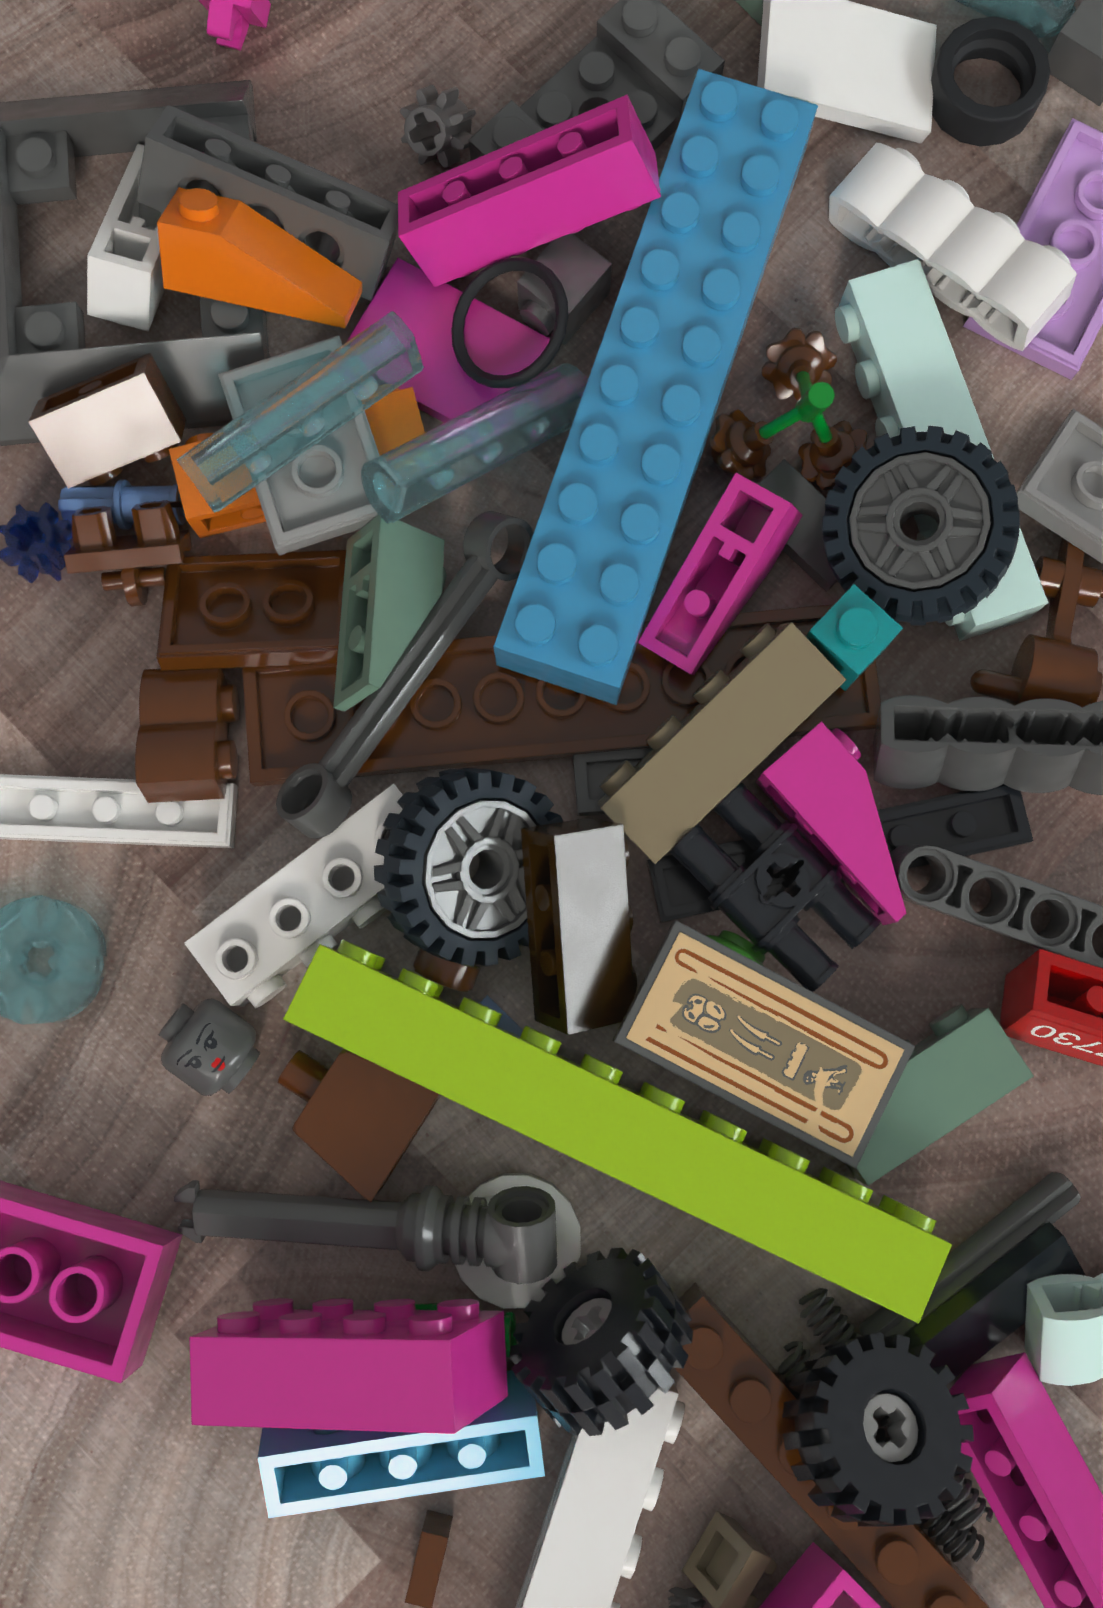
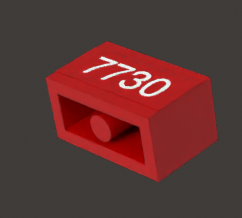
M1043 949L1037 950L1005 976L999 1025L1010 1038L1103 1067V968Z

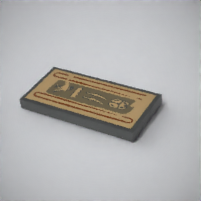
M677 920L672 922L612 1040L854 1168H857L915 1048L913 1044Z

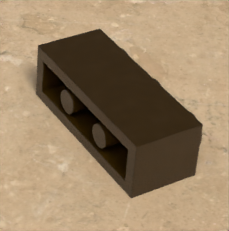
M583 818L521 828L535 1021L567 1035L622 1022L637 991V976L632 966L630 932L633 927V912L628 902L626 867L629 863V848L624 838L623 824Z

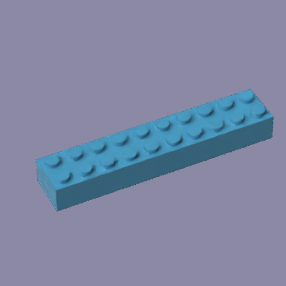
M698 68L659 178L661 197L651 201L493 646L497 666L617 705L802 163L818 105Z

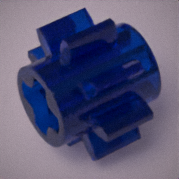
M46 502L40 507L39 513L26 511L20 504L15 506L16 515L9 520L7 525H0V533L5 536V542L8 546L0 551V559L8 566L19 565L18 574L29 583H33L39 573L50 574L56 581L62 580L60 571L66 567L64 554L71 548L68 540L72 539V523L68 519L58 521L59 513Z

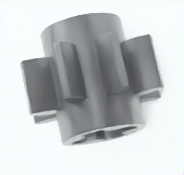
M434 85L416 91V98L419 104L413 103L400 110L402 116L406 118L404 125L405 135L401 138L402 143H408L419 154L418 163L421 165L435 160L438 156L439 162L445 168L460 161L458 149L463 150L469 147V139L473 136L470 134L471 118L476 115L475 109H468L458 99L459 89L456 87L442 91L440 95H438ZM436 120L440 126V131L437 127Z

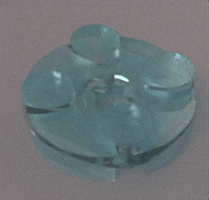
M43 895L18 899L0 909V1015L22 1025L62 1022L80 1013L93 1001L104 977L100 976L104 967L103 956L107 957L106 941L96 921L84 909L77 905ZM33 946L38 949L50 946L55 953L48 960L52 971L47 976L36 971L29 973L27 970L28 952Z

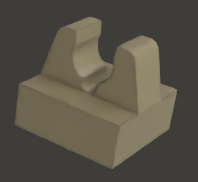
M716 1511L684 1565L682 1572L713 1608H752L758 1600L752 1591L763 1572L765 1571L767 1574L772 1575L777 1564L735 1519Z

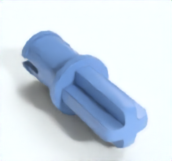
M118 480L115 486H74L69 489L66 486L61 489L58 509L61 511L63 521L72 524V515L78 509L97 506L111 507L114 524H117L122 530H129L134 523L131 509L136 504L162 500L181 501L177 484L172 486H131L127 480ZM172 507L177 524L183 525L186 522L183 507Z

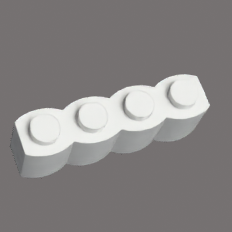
M876 142L829 196L828 220L845 237L867 250L876 252L890 267L919 259L931 292L935 297L953 310L972 317L990 335L1014 349L1023 351L1070 297L1077 273L1061 250L1050 245L1042 246L1033 241L1025 240L1020 234L1018 226L1010 217L1000 212L992 213L975 207L970 202L969 195L963 187L952 180L943 181L937 177L925 174L921 170L918 160L905 149H894L888 145Z

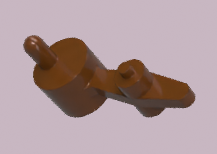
M1061 538L1058 559L1045 556L1038 558L1035 569L1046 598H1050L1046 637L1029 634L1024 639L1015 658L1011 675L986 669L976 671L970 679V685L974 692L1006 700L1007 703L1014 706L1034 699H1058L1071 702L1082 708L1097 702L1103 681L1102 673L1098 671L1097 651L1093 648L1072 644L1071 642L1076 606L1093 608L1099 598H1103V570L1084 566V552Z

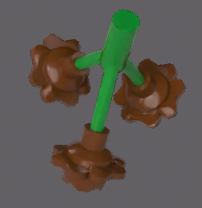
M792 328L781 341L771 343L766 347V356L770 361L763 365L761 374L766 380L773 383L775 394L779 399H786L793 394L794 398L798 401L795 408L769 423L750 421L739 409L732 411L729 415H718L715 419L716 432L710 438L711 455L714 462L727 474L735 475V473H738L749 480L753 478L759 479L766 475V460L771 454L769 444L772 443L774 435L799 420L807 423L811 422L814 427L810 434L811 442L802 444L798 449V454L803 461L801 475L808 482L817 480V485L821 490H829L835 486V477L842 466L847 468L852 463V455L861 447L866 449L868 435L864 429L858 428L853 430L850 423L845 420L838 422L832 427L828 426L823 412L832 404L835 396L834 390L830 386L832 376L829 369L834 367L837 362L836 354L825 347L824 337L820 331H812L805 337L804 332L800 328Z

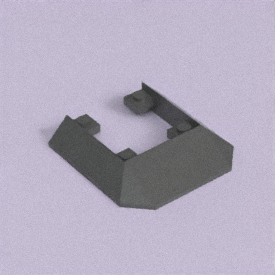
M251 80L0 102V446L40 443L28 422L38 400L151 353L186 418L184 429L235 425L218 374L271 357L268 345L266 311L199 296L201 338L86 348L84 313L77 302L22 306L17 205L76 200L75 157L134 152L137 144L145 145L146 135L167 105L248 140L257 141Z

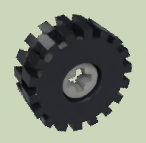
M622 1247L611 1248L607 1259L600 1251L587 1255V1264L581 1268L576 1262H573L563 1269L566 1277L557 1284L551 1278L541 1288L546 1294L540 1302L531 1300L525 1308L524 1313L529 1317L528 1322L517 1323L513 1333V1337L518 1341V1344L510 1347L509 1358L515 1364L511 1367L515 1376L559 1428L562 1426L568 1433L577 1436L582 1428L589 1436L602 1435L605 1422H609L617 1430L629 1424L627 1413L636 1408L643 1415L650 1410L654 1404L650 1401L649 1397L657 1389L666 1394L675 1383L669 1372L672 1367L684 1368L689 1355L682 1345L690 1344L693 1340V1330L687 1324L692 1321L690 1313L649 1258L646 1259L641 1252L634 1249L627 1254Z
M875 1333L826 1346L825 1351L813 1353L803 1362L809 1371L794 1374L789 1388L800 1394L799 1399L784 1402L782 1418L795 1420V1432L782 1435L785 1450L798 1449L802 1460L790 1467L797 1481L813 1480L816 1484L808 1493L810 1499L818 1507L834 1505L831 1516L844 1523L858 1522L859 1527L920 1524V1519L935 1518L946 1511L941 1501L957 1499L964 1487L953 1476L970 1473L973 1457L961 1453V1443L974 1441L973 1425H960L958 1411L969 1409L964 1393L950 1394L947 1385L955 1379L947 1365L931 1368L929 1365L935 1353L924 1345L909 1348V1337L899 1334L884 1337L883 1333ZM873 1415L889 1416L887 1420L890 1424L887 1432L890 1436V1441L876 1442L873 1435L877 1432L879 1426L872 1417Z

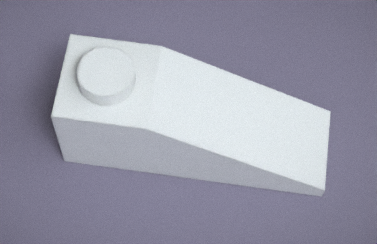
M137 144L87 255V315L149 331L165 290L163 287L157 221L162 213L136 202L144 145Z

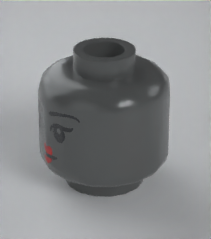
M213 998L201 1001L193 1010L182 1003L158 1034L168 1042L161 1054V1063L164 1068L203 1096H211L221 1089L230 1094L250 1071L260 1055V1051L253 1047L257 1037L255 1028L220 1001Z

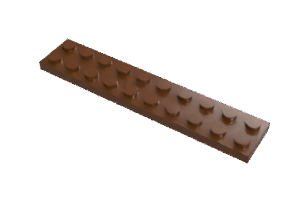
M834 604L739 613L694 675L689 674L638 643L617 705L497 666L493 647L497 635L454 639L355 777L569 758L578 754L651 748L646 742L647 738L671 715L674 714L680 721L683 720L699 704L692 695L710 676L719 669H722L728 676L746 658L739 650L761 627L769 623L775 630L780 624L792 622L806 637L811 628ZM646 621L644 623L640 637L642 636L650 621ZM876 659L846 691L841 687L836 689L788 737L805 736L821 721L830 731L835 728L843 732L876 729L881 703ZM337 663L242 667L250 783L253 786L284 784L286 779L298 768L310 763L318 764L365 699L345 712L333 708Z

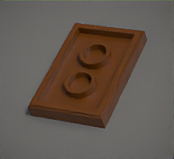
M346 550L289 552L280 556L278 553L184 557L182 563L167 564L156 657L161 670L337 663Z

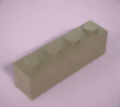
M792 622L780 624L775 630L769 623L761 627L740 648L739 651L746 658L728 676L722 669H719L695 691L692 696L699 704L683 720L680 721L674 714L667 718L647 738L646 742L652 748L650 752L635 766L628 760H625L599 785L605 793L597 802L599 807L614 823L623 824L624 833L654 864L667 854L846 681L843 675Z

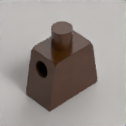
M342 1049L330 1069L303 1051L298 1050L284 1068L277 1082L307 1102L292 1127L295 1134L361 1196L370 1202L379 1195L441 1096L346 1049Z

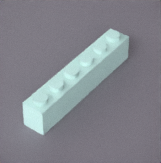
M916 259L849 280L840 304L835 309V323L840 339L844 344L850 343L857 360L855 377L858 389L864 399L871 398L878 419L875 423L876 436L879 437L888 433L891 438L900 435L901 428L915 426L916 432H927L928 426L943 427L946 434L954 435L956 430L967 434L970 437L971 443L977 446L981 442L990 449L920 260ZM924 514L914 515L919 529L917 541L926 540L933 536L939 526L936 520ZM1019 529L1017 548L1012 562L997 588L988 598L982 599L974 609L965 614L963 612L953 616L952 620L945 621L948 626L954 625L959 641L1028 620L1048 604L1021 529Z

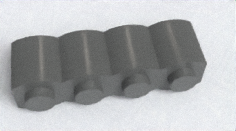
M918 695L898 696L887 699L880 703L873 739L874 780L880 784L898 789L924 788L939 782L947 787L963 791H984L1004 784L1015 790L1028 793H1050L1070 786L1084 793L1103 795V701L1095 702L1082 708L1071 702L1058 699H1034L1015 706L1005 701L988 697L963 698L949 704L934 698Z

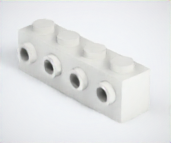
M392 784L342 822L335 831L321 838L184 942L230 1006H245L249 1002H251L254 1008L262 1006L287 986L282 979L285 974L301 962H303L306 968L309 967L319 944L336 949L338 943L333 937L353 922L361 929L387 910L381 906L377 892L385 889L384 885L374 880V866L383 865L384 856L375 853L378 838L384 840L389 838L391 830L383 826L388 814H400L403 810L397 803L403 795L395 784Z

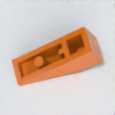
M179 187L157 221L164 289L340 328H346L362 294V282L240 200L217 196L206 189H185Z

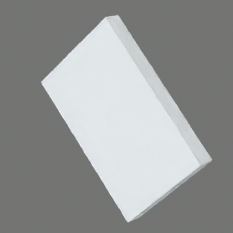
M763 0L757 87L818 105L815 117L922 143L931 133L933 106L931 76L935 63L937 25L848 0Z

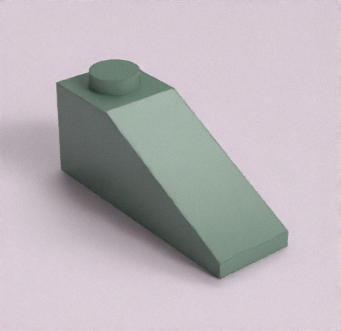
M379 513L347 540L333 708L345 712L380 689L442 595L447 577L446 569L443 567L444 539L386 514Z

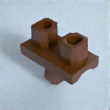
M168 500L136 504L131 509L136 535L116 537L111 507L97 506L78 509L72 515V538L74 545L64 554L67 574L121 569V571L102 572V587L104 591L124 589L125 597L130 606L146 605L148 587L165 585L166 568H145L146 566L182 563L184 561V551H191L192 549L189 530L179 531L174 512Z

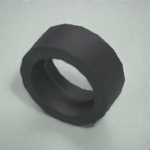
M996 16L972 19L954 29L940 47L931 76L933 90L932 116L941 130L959 142L980 147L1003 144L1020 134L1034 116L1047 91L1051 70L1046 49L1032 31L1017 21ZM978 58L997 61L1009 69L1019 82L1020 97L1010 105L997 107L976 103L964 95L955 82L953 74L956 66L965 60Z

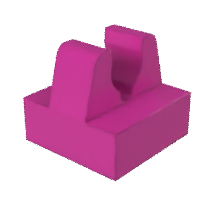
M199 0L208 11L207 34L217 37V45L241 51L249 24L263 28L267 27L271 8L269 0Z

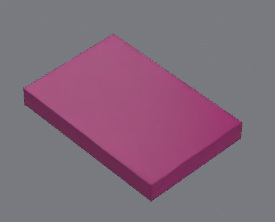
M397 258L343 346L351 372L379 388L397 387L402 390L413 387L419 410L497 451L543 371L525 384L508 389L490 388L477 383L469 377L457 361L452 347L451 334L453 315L463 292L447 283L434 287L421 269ZM475 298L471 302L465 318L464 341L468 355L476 366L484 372L493 375H509L530 366L542 354L550 338Z

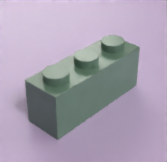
M960 1004L930 1022L929 1026L934 1033L915 1045L857 1168L846 1164L856 1180L869 1186L1034 1077L989 1008H971L966 1011L964 1006Z

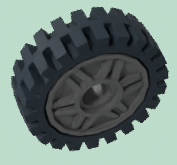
M915 426L901 428L900 435L890 438L888 433L875 438L874 446L868 450L861 447L852 455V463L847 468L842 466L836 475L835 486L833 490L828 491L825 501V514L822 517V533L827 559L834 576L844 591L847 592L855 584L898 624L901 621L909 622L911 625H926V622L938 621V623L952 620L953 616L962 612L964 614L977 607L982 599L988 598L997 588L1012 562L1017 548L1020 529L1017 493L1014 484L1012 485L1009 480L1008 471L1002 462L999 461L997 463L992 458V451L981 442L977 446L971 443L969 435L957 430L954 435L946 434L943 427L928 426L927 432H916ZM919 514L931 516L939 525L933 536L926 540L917 541L903 534V524L910 517Z
M463 768L440 771L439 777L424 778L416 783L419 789L418 792H405L397 801L403 809L400 814H388L383 824L385 828L391 830L388 840L379 838L377 840L375 853L384 856V864L374 866V880L384 885L385 889L377 892L381 906L392 912L387 917L395 929L404 933L403 937L413 945L436 957L458 964L474 966L475 963L482 966H491L498 964V958L510 961L522 955L519 945L529 947L521 828L564 822L561 815L549 811L554 804L545 794L535 792L536 786L507 773L490 769ZM478 853L480 859L479 868L476 874L470 878L469 866L473 857Z

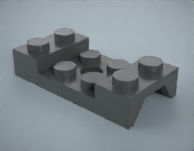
M619 0L597 21V36L520 107L511 100L469 139L470 160L472 161L624 95H628L655 150L677 130L698 68L722 76L725 60L660 0Z

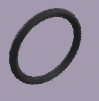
M525 257L504 259L482 270L468 284L460 296L453 315L451 328L452 347L457 361L465 373L477 383L487 387L508 389L525 384L537 377L550 365L560 350L566 335L569 318L568 300L562 283L547 266L539 261ZM511 271H525L535 274L548 286L555 302L556 318L548 345L530 366L519 372L509 375H493L484 372L474 364L468 355L464 341L465 318L471 302L490 280L501 274Z

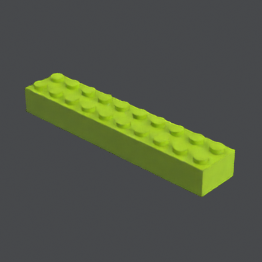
M342 939L338 949L319 944L283 1020L919 1324L952 1246L951 1243L932 1233L937 1222L936 1220L886 1195H883L879 1206L870 1203L869 1200L873 1190L823 1166L819 1177L806 1172L810 1160L765 1138L762 1139L758 1149L743 1142L748 1131L711 1112L703 1110L699 1121L681 1113L685 1101L645 1081L640 1092H636L619 1083L623 1074L620 1069L586 1053L581 1063L577 1064L557 1054L562 1044L560 1041L527 1025L520 1036L497 1026L503 1014L466 997H463L459 1007L440 999L439 997L444 986L411 970L403 968L398 978L381 971L386 959L354 943Z

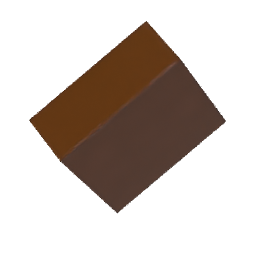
M427 1509L405 1603L432 1608L453 1516Z

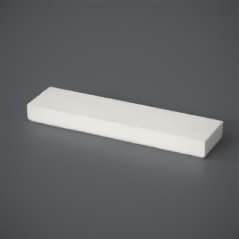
M0 774V839L234 848L238 786L234 783H227L225 799L147 803L136 784V779Z

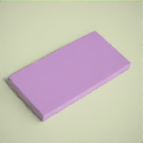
M1072 118L1016 224L1025 240L1033 241L1042 246L1050 245L1056 247L1067 256L1071 267L1077 273L1070 297L1023 351L1000 342L985 331L972 317L968 316L963 326L1070 380L1079 371L1103 324V132Z

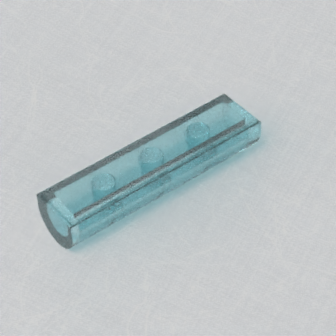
M391 311L176 459L212 511L214 513L219 512L420 373L424 366L414 334L395 312Z
M568 363L560 364L532 380L518 385L366 462L361 470V480L369 502L387 524L394 523L565 432L573 424L588 378L574 365Z

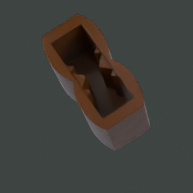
M221 668L162 671L161 669L143 670L139 693L140 727L136 741L135 776L136 784L147 803L225 799L227 779H235L238 771L235 742L227 739L230 722L239 721L240 702L237 686L227 683Z

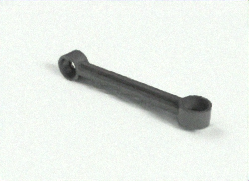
M495 511L481 513L473 519L466 530L463 540V552L466 562L442 593L381 688L366 697L318 764H306L298 768L286 779L278 793L276 809L283 819L304 835L312 839H319L329 835L341 825L351 807L352 794L348 785L497 579L511 581L518 578L534 534L531 526L526 521ZM506 527L508 533L507 549L500 561L493 565L491 559L493 540L497 533Z

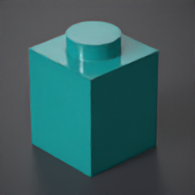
M853 584L811 628L806 638L843 675L846 681L840 687L846 691L889 646L903 627Z

